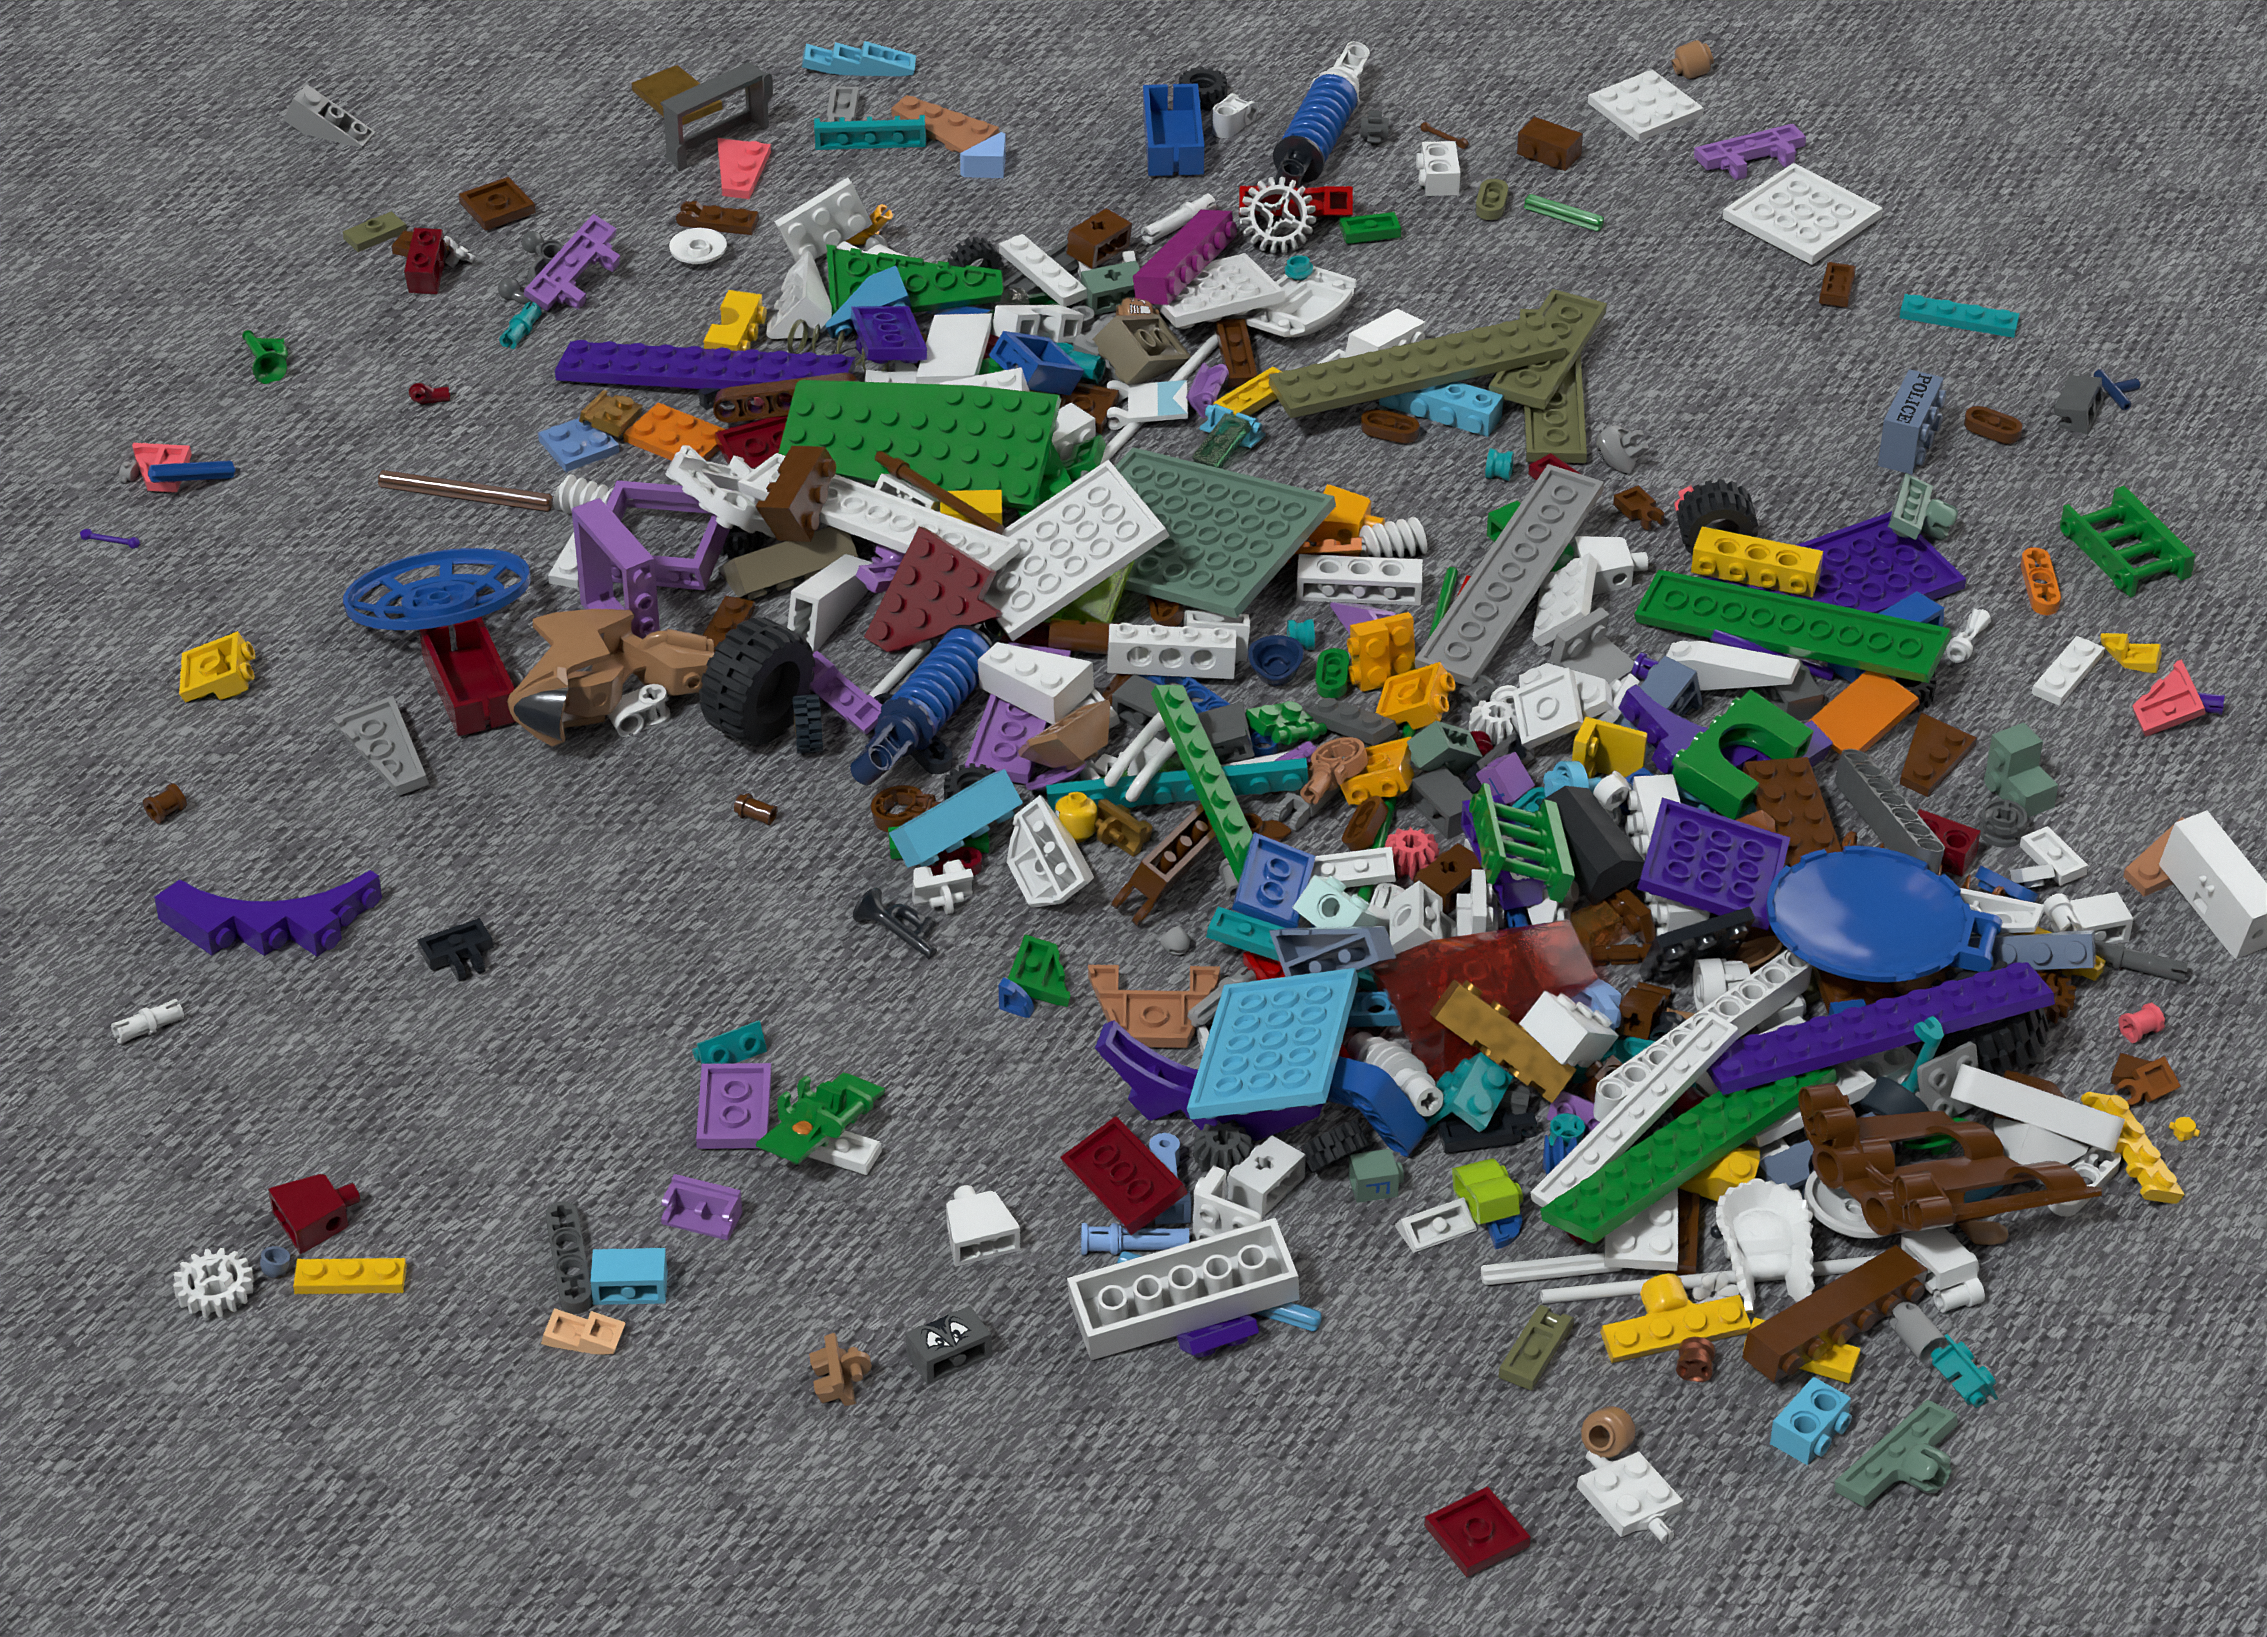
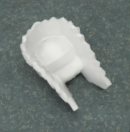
M1755 1178L1748 1183H1740L1737 1188L1729 1187L1725 1195L1719 1196L1718 1206L1716 1207V1222L1723 1235L1725 1257L1731 1259L1738 1290L1741 1297L1744 1298L1746 1313L1754 1314V1300L1756 1299L1754 1279L1785 1277L1788 1295L1796 1303L1811 1295V1291L1815 1287L1812 1277L1814 1273V1268L1812 1267L1814 1254L1811 1249L1812 1238L1810 1236L1813 1225L1810 1223L1813 1212L1808 1210L1807 1200L1802 1199L1800 1190H1791L1786 1183L1776 1184L1772 1180L1765 1182L1762 1179Z

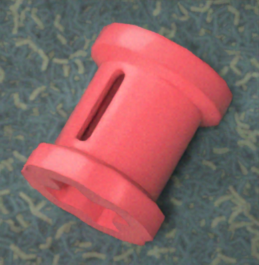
M2152 1002L2143 1005L2142 1010L2134 1014L2125 1013L2121 1015L2118 1021L2121 1033L2131 1043L2140 1041L2144 1034L2151 1031L2157 1033L2165 1028L2164 1015L2160 1008Z

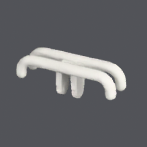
M1159 712L1118 757L1105 776V785L1107 787H1114L1129 766L1127 775H1137L1126 792L1125 797L1129 802H1135L1149 781L1176 751L1171 737L1165 744L1154 737L1158 731H1162L1166 727Z

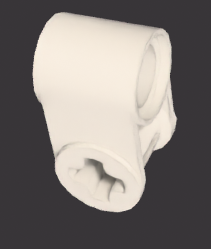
M1229 94L1223 101L1213 107L1212 133L1219 138H1230L1236 135L1246 125L1251 124L1256 119L1259 109L1257 102H1247L1239 99L1237 94Z
M649 684L641 689L622 695L618 705L612 713L608 714L619 735L627 737L630 733L637 734L640 731L667 723L670 720L671 713L665 704L667 698L666 689L659 684Z

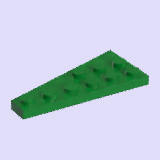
M826 244L832 316L869 276L896 266L912 305L910 307L912 313L1005 301L1001 270L967 265L965 268L950 266L949 262L938 261V264L924 262L923 258L882 252L877 255L863 253L862 249L851 248L849 251L837 249L835 245Z

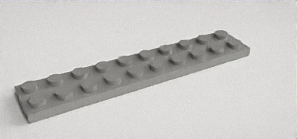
M1548 464L1415 658V668L1418 669L1441 662L1446 671L1453 676L1455 682L1467 686L1474 684L1603 493L1604 482Z

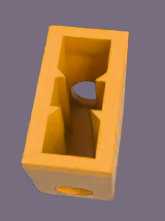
M1327 484L1323 494L1334 496L1336 507L1309 536V541L1320 542L1335 539L1340 541L1341 545L1351 544V538H1359L1360 530L1363 526L1368 525L1372 528L1376 523L1384 526L1385 518L1371 516L1372 501L1368 497Z

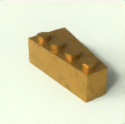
M1453 980L1430 1014L1469 1044L1479 1048L1483 1054L1498 1065L1507 1068L1510 1073L1527 1086L1531 1085L1545 1099L1553 1103L1577 1069L1569 1063L1561 1065L1520 1024L1517 1025L1507 1018L1511 1013L1508 1009L1495 1000L1490 1005L1479 998L1483 992L1467 980L1463 985Z

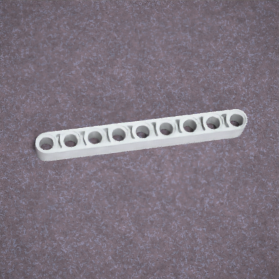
M1789 949L1778 955L1600 1080L1596 1087L1594 1117L1601 1122L1711 1011L1738 1027L1739 1037H1741L1808 989L1812 965L1796 956Z

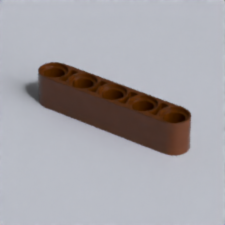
M836 373L727 387L717 392L713 413L719 421L724 423L785 416L789 414L792 401L784 402L779 398V395L788 393L793 397L796 384L800 380L859 381L851 373ZM759 397L764 401V404L760 406L753 405L750 399ZM730 401L735 407L733 409H725L720 403Z

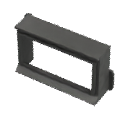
M747 62L660 102V105L663 106L666 154L664 157L674 163L680 172L687 168L686 150L750 120L763 129L769 128L768 100L773 97L772 75ZM745 88L746 110L683 138V116Z

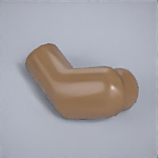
M1975 1220L1957 1223L1967 1237L1978 1245L2002 1244L2008 1238L2007 1228L1999 1222Z

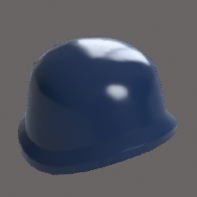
M1282 635L1260 638L1254 641L1248 650L1249 662L1256 675L1262 682L1272 686L1285 685L1292 681L1297 674L1304 655L1303 647L1299 641Z

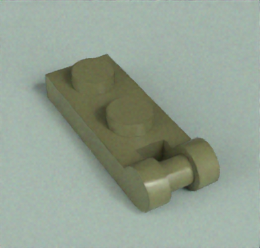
M1540 1304L1499 1367L1498 1378L1532 1391L1564 1338L1571 1332L1575 1318L1565 1313L1561 1316L1551 1312V1308Z

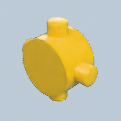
M2180 1117L2176 1119L2175 1123L2170 1122L2169 1128L2173 1129V1134L2180 1142L2190 1140L2194 1136L2198 1137L2200 1134V1130L2196 1129V1123L2190 1117Z

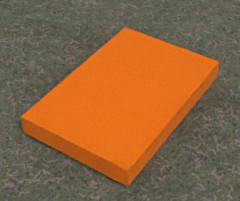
M1866 670L1809 721L1812 720L1833 742L1831 748L1841 755L1845 749H1856L1865 753L1919 705V698L1886 674Z

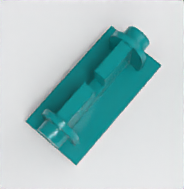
M759 1020L699 1042L697 1047L692 1049L695 1060L697 1062L701 1060V1065L735 1064L767 1052Z
M1948 1334L1944 1335L1948 1346L1944 1349L1941 1347L1936 1348L1931 1353L1932 1365L1948 1382L1959 1374L1962 1376L1952 1383V1386L1967 1405L1972 1404L1976 1408L1980 1407L1985 1403V1396L1988 1394L1994 1400H1997L1998 1397L1993 1388V1385L1997 1382L1985 1366L1978 1368L1972 1362L1975 1357L1962 1341L1956 1344Z

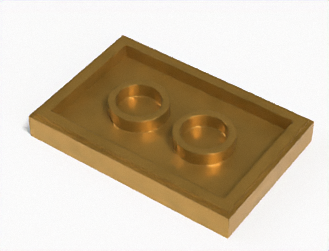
M675 65L631 84L632 91L664 117L663 106L660 105V102L691 89L700 83L680 66ZM718 100L683 116L682 124H688L722 110V101Z

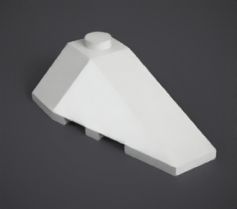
M807 251L788 270L781 288L783 294L774 305V308L779 310L777 317L772 315L767 322L766 335L770 339L788 338L793 324L799 319L807 322L808 338L813 337L817 324L820 325L821 333L827 329L825 324L832 317V305L813 255ZM802 323L797 327L794 338H802Z

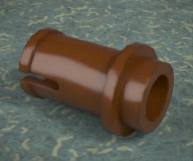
M747 793L745 795L740 794L734 803V812L738 813L739 818L743 819L746 816L770 826L776 819L778 807L756 800L752 794Z

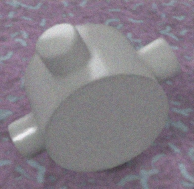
M136 460L122 463L119 475L123 483L127 481L133 482L139 475V466Z

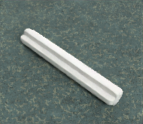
M1604 1253L1483 1265L1481 1267V1280L1485 1285L1616 1272L1622 1270V1268L1604 1267Z

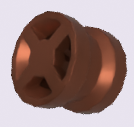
M1688 1337L1684 1339L1679 1346L1680 1358L1677 1360L1676 1366L1678 1376L1683 1380L1700 1383L1709 1380L1712 1377V1362L1715 1359L1716 1349L1714 1344L1702 1337Z

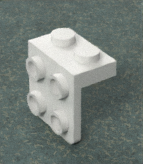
M1216 1166L1211 1168L1205 1178L1201 1177L1198 1180L1194 1189L1192 1241L1262 1222V1217L1258 1212L1225 1200L1226 1170Z

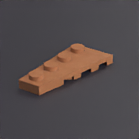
M904 96L891 108L892 116H900V120L919 119V115H925L926 136L933 141L937 139L944 143L945 148L952 152L957 151L961 153L999 133V127L968 117L959 112L948 110L939 105L928 103L914 96Z

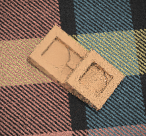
M554 1308L543 1334L541 1344L590 1354H614L624 1330L625 1322L593 1311L590 1312L588 1319Z

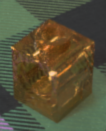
M1604 900L1594 906L1591 904L1571 913L1568 930L1569 940L1574 947H1579L1587 956H1590L1593 946L1605 945L1608 948L1610 945L1621 942L1623 918Z

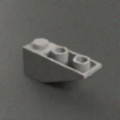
M307 84L293 98L283 119L303 134L360 148L375 134L374 130Z

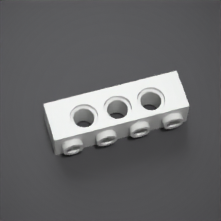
M1299 554L1297 600L1421 605L1423 559Z
M1129 623L1109 624L1107 673L1234 679L1236 630L1220 627L1215 629L1195 628L1192 626L1168 627L1158 624L1151 626L1132 625Z

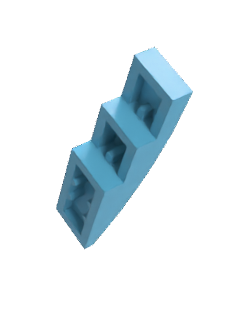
M864 41L862 49L835 42L832 51L806 44L801 67L837 75L908 76L914 74L916 55Z

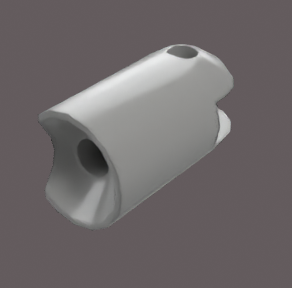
M1912 1302L1898 1304L1893 1309L1894 1315L1890 1319L1891 1327L1922 1363L1933 1360L1931 1353L1940 1347V1343L1945 1340V1337L1916 1304Z

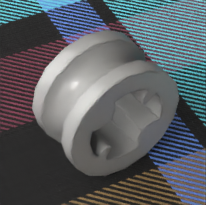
M1088 306L1073 307L1072 310L1084 314L1081 331L1090 330L1094 324V310Z

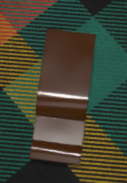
M1638 982L1636 988L1631 987L1619 1004L1621 1022L1620 1026L1615 1029V1032L1649 1040V1036L1653 1028H1655V1021L1658 1015L1663 1013L1664 1007L1671 999L1672 989L1644 982Z

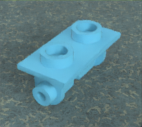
M1218 404L1207 406L1205 416L1209 418L1199 428L1211 433L1214 437L1224 438L1237 443L1239 446L1252 448L1266 436V433L1261 432L1263 424L1259 423L1257 418L1237 413L1235 421H1233V410Z

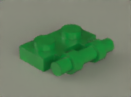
M1293 701L1250 708L1245 713L1248 725L1263 737L1272 735L1274 743L1290 745L1295 744L1299 739L1312 741L1316 740L1319 736L1325 735L1327 732V727L1324 723L1312 721L1313 717L1305 712L1300 704Z

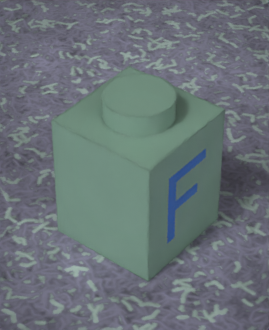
M1391 1149L1349 1155L1348 1178L1356 1203L1398 1197L1399 1183L1404 1182V1174L1401 1163L1395 1162Z

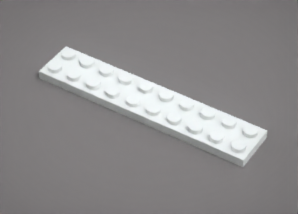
M778 453L774 454L739 480V492L765 501L769 494L766 488L770 482H776L780 476L777 469L785 456ZM836 474L831 478L826 503L823 504L819 516L820 522L901 553H906L918 527H925L994 571L999 570L1020 553V542Z

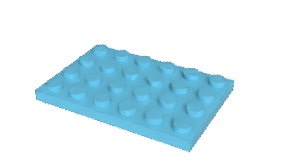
M1349 968L1224 985L1188 1102L1187 1111L1190 1119H1212L1223 1115H1245L1256 1111H1279L1289 1107H1312L1326 1103L1358 983L1356 969Z

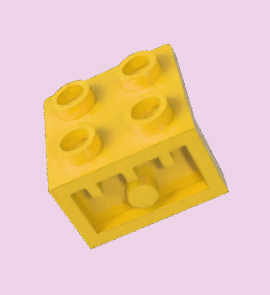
M1585 717L1574 739L1572 761H1579L1584 766L1588 778H1594L1595 772L1610 775L1614 770L1626 778L1644 767L1648 734L1643 731Z

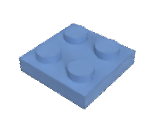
M580 417L538 432L539 442L565 472L619 453V444L610 434L591 427L592 422L587 420L584 423L579 422Z

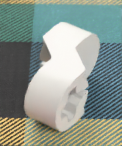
M1614 770L1612 774L1603 778L1597 784L1593 795L1608 810L1612 811L1627 799L1628 791L1632 790L1633 786L1619 772Z
M1380 883L1375 889L1367 910L1377 917V924L1375 926H1385L1388 936H1390V900L1405 890L1394 884Z

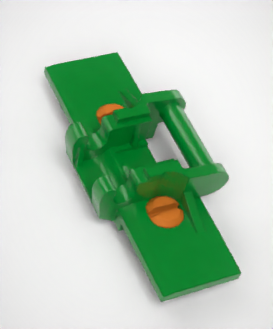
M843 1072L832 1082H822L816 1087L815 1093L810 1088L811 1078L804 1076L797 1085L798 1101L791 1105V1094L787 1091L778 1097V1118L782 1122L758 1140L756 1147L761 1148L766 1153H773L778 1158H785L798 1165L820 1146L826 1147L829 1145L830 1137L838 1138L843 1134L845 1127L849 1123L854 1124L857 1122L860 1114L864 1115L871 1111L873 1102L884 1094L885 1088Z

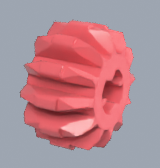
M1411 826L1406 831L1397 828L1396 833L1388 835L1385 847H1392L1394 868L1398 878L1406 874L1413 880L1420 869L1426 868L1439 856L1438 843H1436L1434 835L1425 834L1424 828L1418 831L1413 830Z

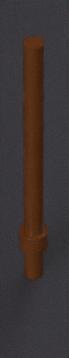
M883 451L876 453L875 461L886 467L888 472L894 477L907 480L982 528L1000 535L1003 534V525L915 472L907 462L900 458H893Z

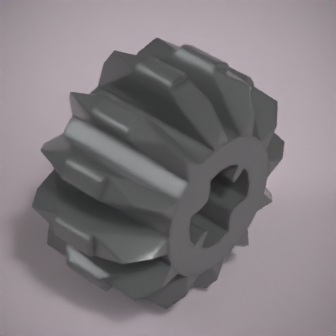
M1219 1120L1215 1126L1205 1124L1203 1130L1196 1132V1137L1194 1138L1193 1157L1195 1162L1198 1163L1201 1172L1211 1170L1213 1166L1226 1170L1227 1178L1230 1170L1235 1165H1240L1250 1156L1253 1145L1251 1136L1247 1135L1245 1127L1235 1128L1233 1121L1227 1125L1222 1124Z

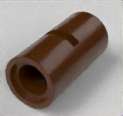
M1051 618L1048 647L1074 652L1108 655L1109 624L1112 623L1086 621L1085 625L1080 624V620Z

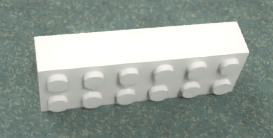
M1673 774L1634 777L1633 790L1628 791L1627 803L1630 815H1625L1626 834H1632L1631 844L1644 861L1662 797L1681 803ZM1642 891L1644 902H1650L1648 908L1651 910L1653 922L1656 925V936L1709 919L1710 912L1686 906L1680 902Z
M1276 1218L1067 1278L1070 1304L1090 1360L1300 1300L1298 1274Z

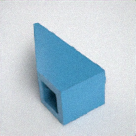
M893 266L869 276L825 325L831 338L839 337L842 331L847 336L855 330L851 319V306L912 307L897 267Z

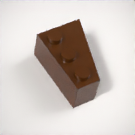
M792 445L777 469L780 476L776 482L768 484L766 488L767 492H769L765 501H758L755 507L777 540L811 542L815 530L819 527V516L823 504L826 503L828 498V488L831 478L836 473V463L826 447Z

